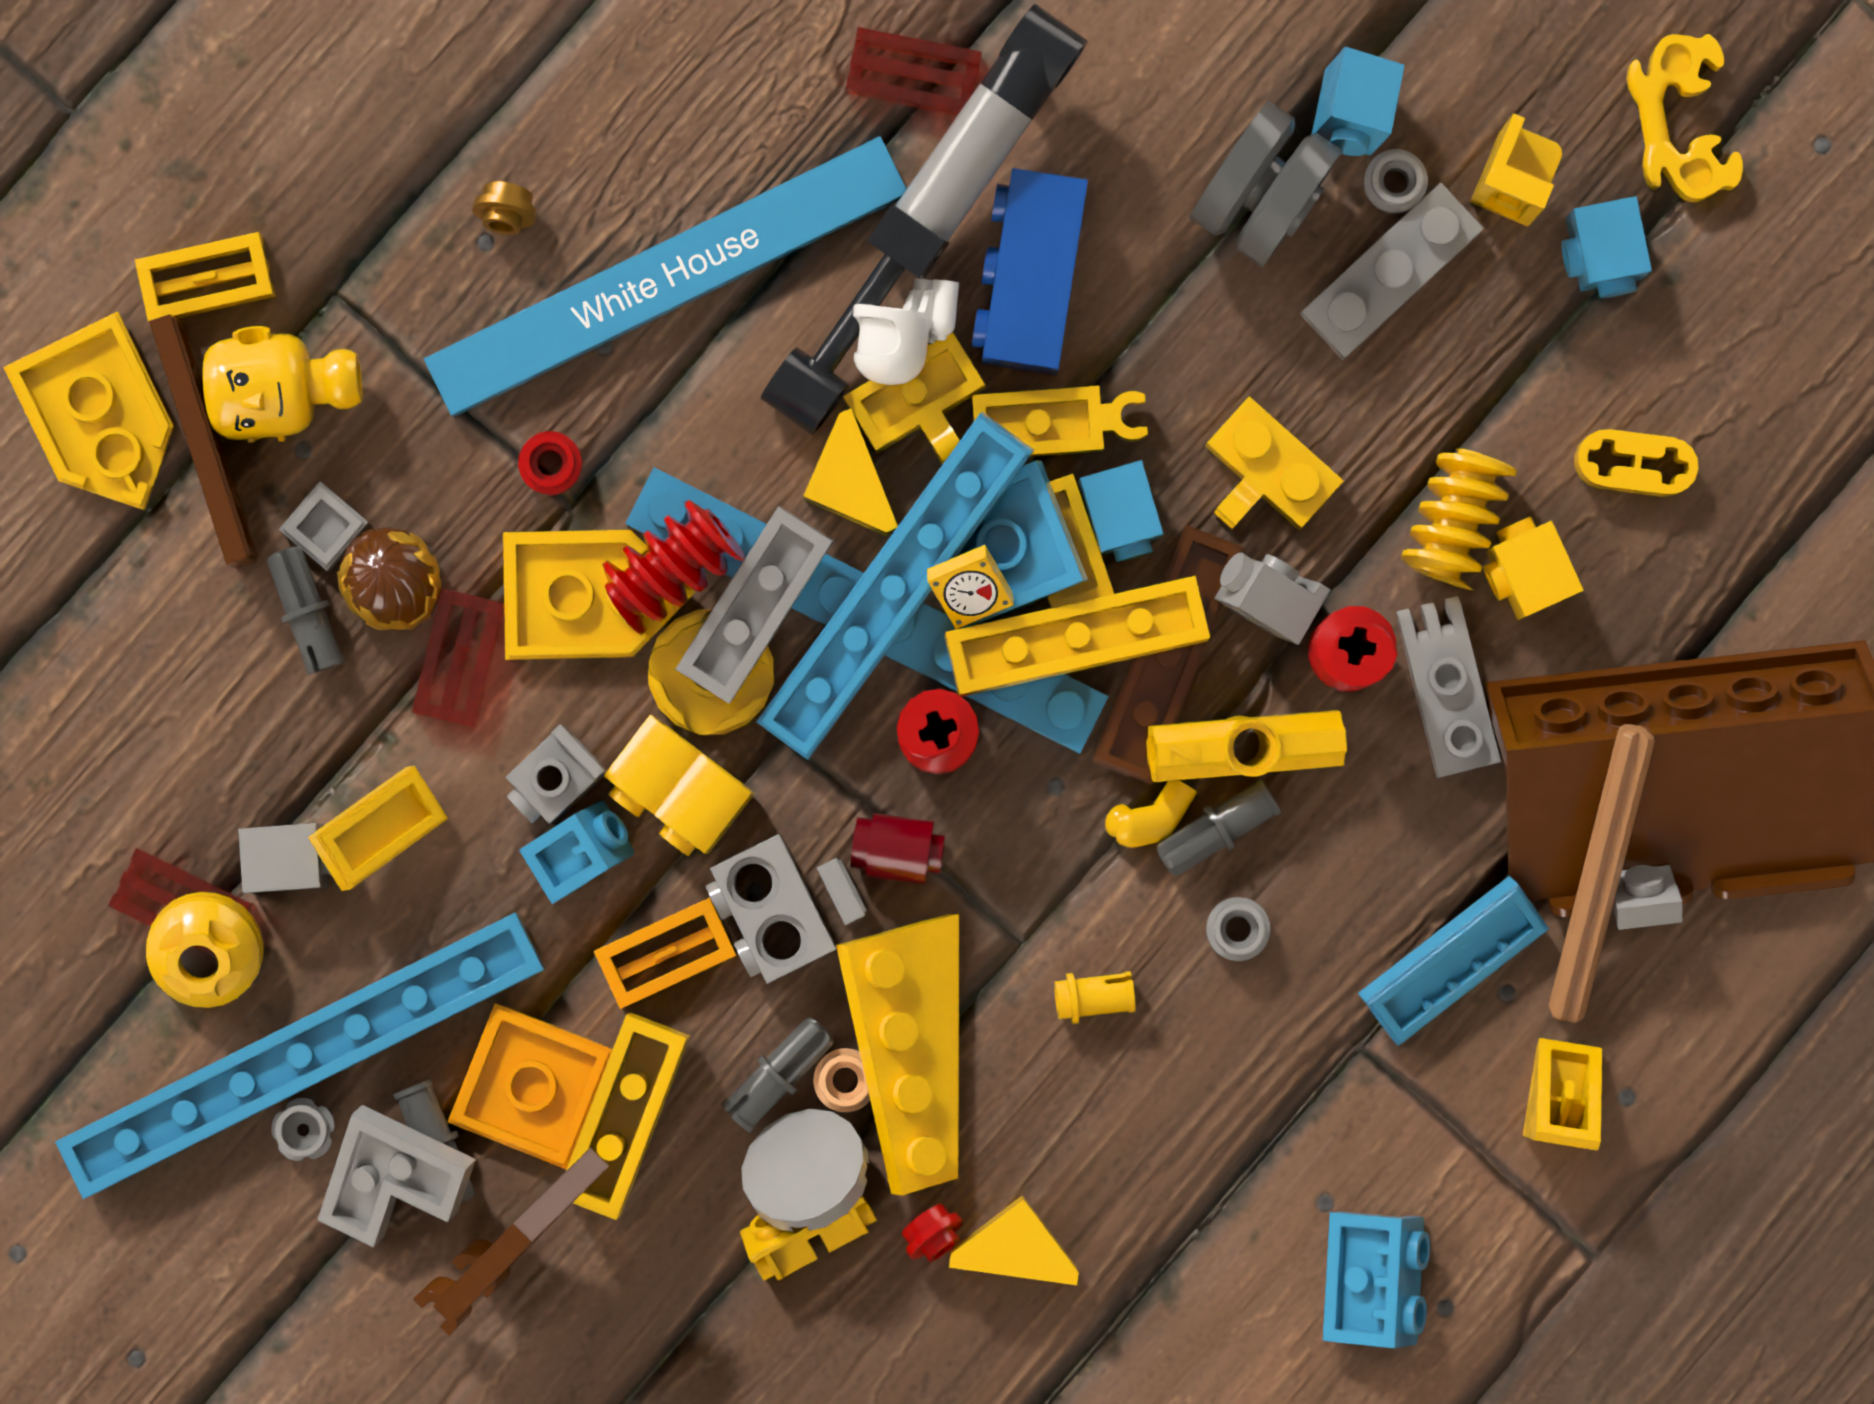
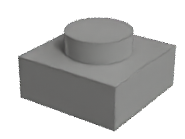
M1639 865L1628 870H1622L1612 908L1618 930L1682 923V899L1670 865L1656 867Z

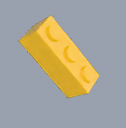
M633 1013L625 1016L566 1171L590 1148L609 1167L572 1204L617 1220L622 1215L691 1035Z

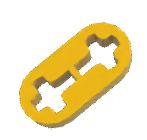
M1612 429L1598 430L1585 437L1577 446L1574 455L1575 469L1580 479L1589 486L1598 489L1659 497L1674 496L1688 489L1695 481L1699 470L1698 458L1693 448L1683 440L1674 437ZM1602 442H1607L1611 444V454L1631 458L1630 467L1614 466L1609 469L1607 476L1604 477L1598 475V464L1588 462V453L1596 452L1600 449ZM1665 450L1673 451L1674 462L1684 465V473L1672 477L1670 485L1662 483L1661 472L1641 469L1642 459L1659 460L1664 456Z

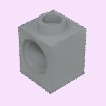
M310 823L238 829L243 893L328 887L327 874H330V872L307 838L324 826V824Z

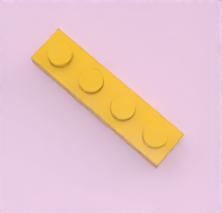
M1196 576L948 631L945 632L944 637L957 692L960 697L1207 642L1210 639V634Z

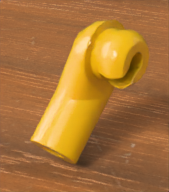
M1180 780L1167 781L1158 798L1151 806L1130 809L1128 806L1120 804L1113 807L1106 816L1105 829L1110 836L1116 838L1119 845L1130 848L1162 842L1173 834L1196 796L1197 791Z

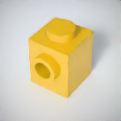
M1530 516L1496 532L1500 544L1486 551L1491 563L1484 565L1483 570L1497 600L1500 601L1507 597L1517 620L1584 591L1552 521L1536 527Z

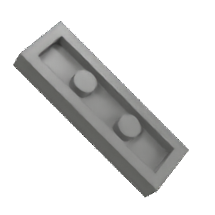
M1440 182L1301 311L1300 315L1330 348L1344 360L1477 237L1484 228Z
M778 506L677 665L676 670L730 704L834 540L783 507Z

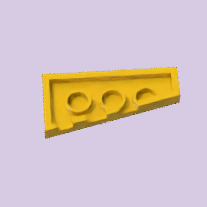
M945 914L836 945L891 1194L903 1196L958 1179L959 914Z

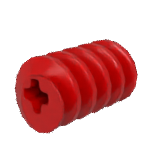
M690 499L684 502L689 518L687 524L683 525L669 514L664 517L669 535L667 539H661L650 530L643 533L648 549L647 554L643 556L629 545L623 548L628 568L624 571L608 560L602 564L608 582L604 585L607 595L627 624L640 635L647 631L643 614L657 622H661L666 618L667 610L664 599L678 607L687 602L688 598L684 583L700 592L708 586L704 568L715 575L723 576L729 570L725 553L739 561L745 559L743 550L722 521L710 509L704 510Z
M1347 606L1333 612L1313 630L1308 642V661L1314 674L1325 685L1336 689L1338 692H1355L1380 681L1393 668L1398 656L1396 637L1391 624L1379 612L1365 606ZM1354 635L1356 636V647L1365 649V655L1350 664L1348 663V652L1338 649V643Z
M942 689L923 691L910 699L900 712L896 728L900 749L908 762L919 770L932 774L953 772L966 764L975 751L979 735L977 716L970 704L958 694ZM931 716H938L942 724L953 722L956 727V731L948 735L949 746L945 749L938 750L934 741L922 742L919 734L928 730L927 719Z

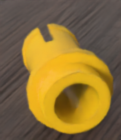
M1125 971L1121 974L1074 979L1073 973H1066V980L1054 981L1058 1019L1070 1018L1072 1024H1079V1017L1127 1011L1128 1013L1135 1012V993L1130 971Z

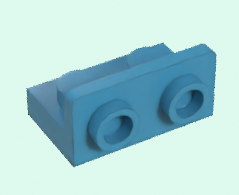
M1341 1211L1330 1212L1323 1341L1394 1349L1417 1344L1418 1335L1423 1332L1427 1318L1426 1301L1423 1296H1420L1421 1273L1427 1267L1430 1257V1238L1428 1233L1424 1232V1217H1395Z

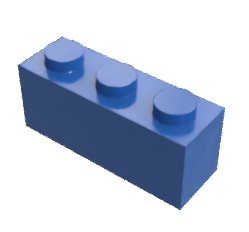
M1012 168L1010 184L997 183L991 221L1003 223L1000 248L987 246L981 283L994 286L990 310L977 308L972 347L984 348L983 365L1057 376L1088 180Z

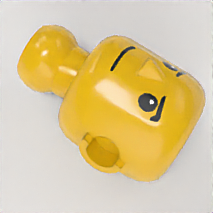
M252 326L234 331L232 338L220 340L213 344L204 355L203 391L206 411L213 430L219 436L226 439H248V443L260 438L277 437L279 442H284L287 435L300 433L309 426L314 417L315 405L330 404L336 409H350L357 406L363 400L362 373L357 353L348 349H336L324 358L310 359L306 345L298 337L290 334H271L268 327Z

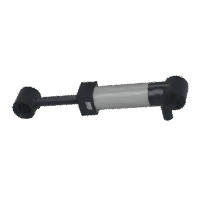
M1034 4L1026 12L1005 42L995 63L896 205H891L867 240V242L884 253L882 259L815 355L812 357L798 347L794 348L767 384L760 397L761 400L812 436L819 430L849 386V383L840 378L834 371L859 336V324L856 318L853 317L854 305L880 306L905 269L918 278L925 279L950 244L948 241L1050 94L1057 89L1085 49L1088 40L1037 4Z

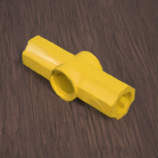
M1339 710L1261 717L1237 715L1225 720L1148 726V738L1146 740L1147 760L1153 782L1232 775L1257 777L1268 772L1344 766L1345 753L1347 752L1346 729ZM1253 729L1258 735L1259 750L1253 759L1240 763L1234 755V741L1242 731Z

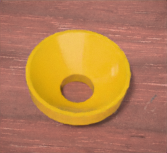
M191 893L171 901L159 912L150 927L147 937L146 959L149 971L156 984L168 996L180 1003L193 1007L211 1008L225 1005L237 999L251 986L257 977L264 958V941L254 917L243 905L230 897L217 893ZM195 945L207 947L217 957V971L204 978L189 974L181 962L182 952Z

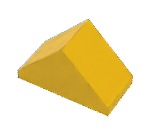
M848 409L839 413L803 497L805 502L888 537L893 534L898 525L853 411Z
M1539 1038L1535 1053L1523 1136L1535 1141L1598 1151L1601 1143L1602 1048Z
M1023 1195L950 1251L949 1268L1077 1285L1079 1272L1076 1265Z

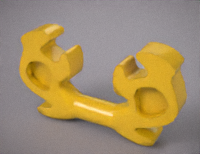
M1678 34L1668 35L1661 39L1653 49L1649 59L1647 76L1643 74L1638 60H1634L1627 69V85L1639 109L1645 143L1642 162L1645 181L1651 190H1656L1661 185L1660 173L1662 171L1672 189L1680 198L1688 202H1700L1722 189L1733 190L1741 180L1743 172V162L1739 152H1733L1724 165H1721L1716 159L1712 149L1721 142L1719 136L1705 135L1694 139L1689 144L1688 152L1685 154H1680L1669 139L1663 105L1667 86H1674L1681 97L1701 95L1711 86L1710 81L1700 79L1698 76L1701 63H1705L1713 71H1718L1724 64L1722 49L1717 40L1710 34L1702 38Z

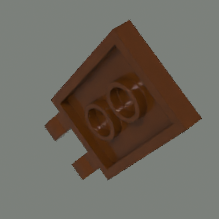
M592 1148L588 1149L494 1243L483 1239H476L452 1261L460 1271L468 1264L472 1265L457 1281L448 1277L438 1276L421 1290L413 1300L421 1308L425 1307L429 1302H434L433 1307L446 1319L440 1327L450 1336L470 1316L472 1304L481 1294L488 1298L508 1278L510 1266L609 1166Z

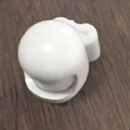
M914 279L913 289L909 291L903 309L855 304L853 317L856 318L860 331L858 348L854 353V362L861 374L873 382L886 385L905 384L917 377L925 363L928 343L932 344L935 341L946 340L947 335L951 334L955 328L959 282L937 279Z

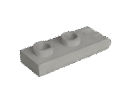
M1455 596L1445 599V611L1450 624L1440 626L1433 602L1420 605L1425 630L1415 632L1414 619L1409 608L1396 611L1397 624L1436 778L1500 763L1501 759L1459 597Z

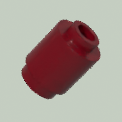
M874 813L873 819L857 817L850 868L865 870V876L926 884L928 872L941 873L945 835L934 834L935 821Z

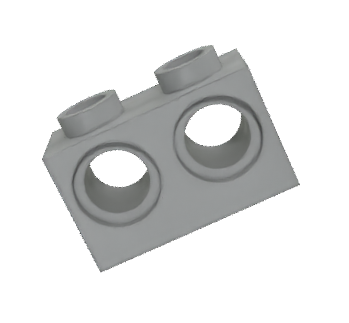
M781 834L710 868L716 881L706 885V889L722 920L733 915L744 937L735 942L734 945L750 977L762 973L768 984L837 949ZM750 864L762 865L769 871L772 877L770 893L766 898L758 902L744 899L736 887V879L739 872ZM778 921L791 923L800 933V948L794 956L788 959H779L772 956L765 946L764 937L767 929Z

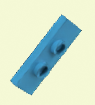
M1508 876L1366 986L1358 995L1388 1036L1399 1046L1549 930V928L1518 883Z

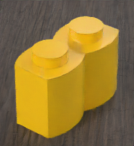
M649 715L604 774V777L615 785L608 794L612 799L637 817L645 809L654 814L665 823L659 834L687 856H690L695 848L704 854H709L755 794L733 775L653 715Z

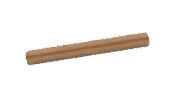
M1624 724L1617 732L1549 1001L1552 1017L1560 1021L1577 1023L1585 1017L1655 744L1651 730L1643 726Z

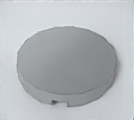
M806 1109L785 1114L766 1126L749 1146L741 1168L743 1190L760 1218L779 1230L793 1231L791 1227L801 1228L805 1226L808 1227L809 1231L824 1228L846 1215L863 1195L867 1183L865 1173L867 1162L869 1164L868 1150L852 1124L832 1111Z

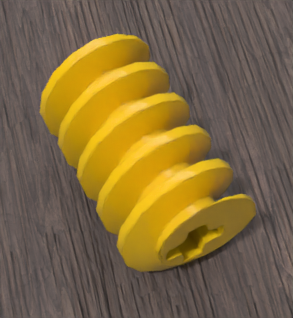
M1455 448L1458 453L1438 454L1436 459V465L1448 474L1449 477L1429 478L1427 488L1441 501H1423L1418 509V512L1431 522L1432 525H1415L1410 530L1409 535L1423 549L1403 550L1401 560L1414 571L1429 578L1459 588L1473 590L1460 579V575L1467 572H1481L1483 566L1468 553L1470 549L1490 548L1492 543L1477 530L1478 526L1497 525L1500 521V518L1486 507L1487 501H1507L1509 496L1506 491L1495 483L1496 477H1516L1518 470L1495 458L1471 450Z

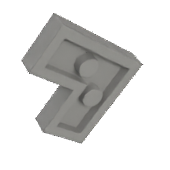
M361 1105L351 1115L318 1221L371 1247H375L384 1238L397 1198L449 1222L459 1211L476 1159Z

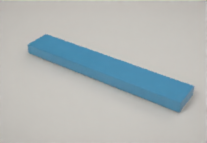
M981 412L756 722L808 760L931 593L932 588L927 582V569L958 556L1031 456L1034 449L984 412Z

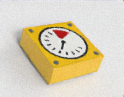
M986 545L927 569V582L955 629L1014 605L1013 592Z

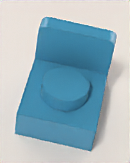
M599 801L572 815L519 849L552 904L565 898L635 854L633 847L628 841V832L624 823L615 813L609 810L604 801Z

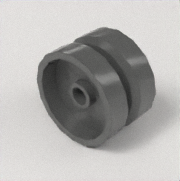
M1269 100L1264 104L1235 144L1189 216L1192 221L1217 236L1230 228L1244 207L1251 211V216L1237 237L1236 250L1262 268L1268 263L1285 237L1288 235L1292 238L1323 193L1325 188L1321 184L1343 151L1319 134L1314 133L1303 139L1288 161L1279 157L1295 131V118Z

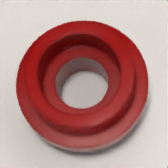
M545 431L532 436L523 445L518 458V468L523 481L532 490L543 495H558L573 487L579 479L582 471V456L577 445L568 436L555 431ZM555 452L562 458V468L555 475H545L540 471L539 462L546 453Z
M943 1204L931 1207L915 1218L902 1231L901 1235L909 1244L905 1251L912 1260L923 1256L929 1262L939 1259L959 1243L960 1238L956 1232L962 1226L963 1220L958 1213L950 1214Z

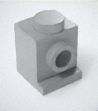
M1240 552L1234 555L1224 567L1220 578L1222 586L1214 599L1269 634L1299 645L1331 589L1321 583L1298 576L1300 574L1299 571L1272 555L1266 554L1263 561L1260 562Z
M562 724L558 725L551 732L552 734L505 777L515 787L507 795V798L531 823H534L542 816L549 824H555L607 772V769ZM548 766L557 767L562 774L561 785L553 791L543 789L539 783L541 771Z

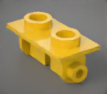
M862 1195L846 1215L824 1228L809 1231L808 1227L805 1226L801 1228L791 1227L793 1231L779 1230L757 1215L751 1221L750 1226L739 1232L751 1263L754 1262L762 1279L765 1281L775 1275L779 1281L818 1259L809 1242L810 1238L819 1234L830 1253L852 1240L869 1233L867 1226L876 1222L877 1218L868 1201Z

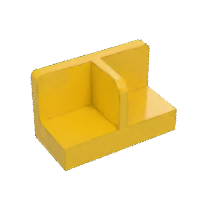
M1513 113L1496 138L1470 203L1528 227L1546 206L1554 184H1551L1562 158V149L1556 142L1523 129L1522 126L1525 118Z

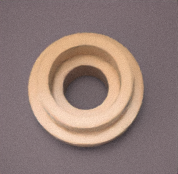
M850 1048L836 1049L826 1054L820 1060L814 1072L813 1083L818 1098L825 1106L838 1112H853L861 1109L870 1101L861 1056L858 1050ZM841 1068H850L857 1074L858 1084L850 1092L839 1091L833 1083L835 1072Z

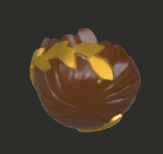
M388 527L362 532L361 536L355 538L350 546H348L342 558L340 570L337 572L340 593L351 612L365 620L367 625L377 630L399 631L414 629L431 616V612L434 606H436L439 594L441 593L440 568L435 556H432L427 545L420 537L401 529Z

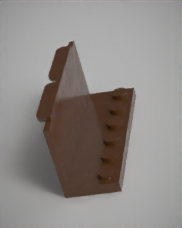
M1865 640L1486 682V704L1505 764L1508 876L1518 883L1529 900L1547 899L1551 912L1557 916L1571 917L1617 732L1624 724L1643 726L1650 729L1654 736L1655 744L1622 870H1628L1639 865L1653 867L1670 865L1682 899V905L1693 899V890L1709 888L1718 898L1738 899L1845 887L1855 881L1854 865L1874 863V659Z

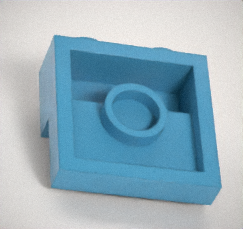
M1038 460L1022 466L958 554L959 556L986 545L1010 586L1014 598L1013 606L965 625L966 627L988 623L1035 604V601L1088 580L1043 463Z

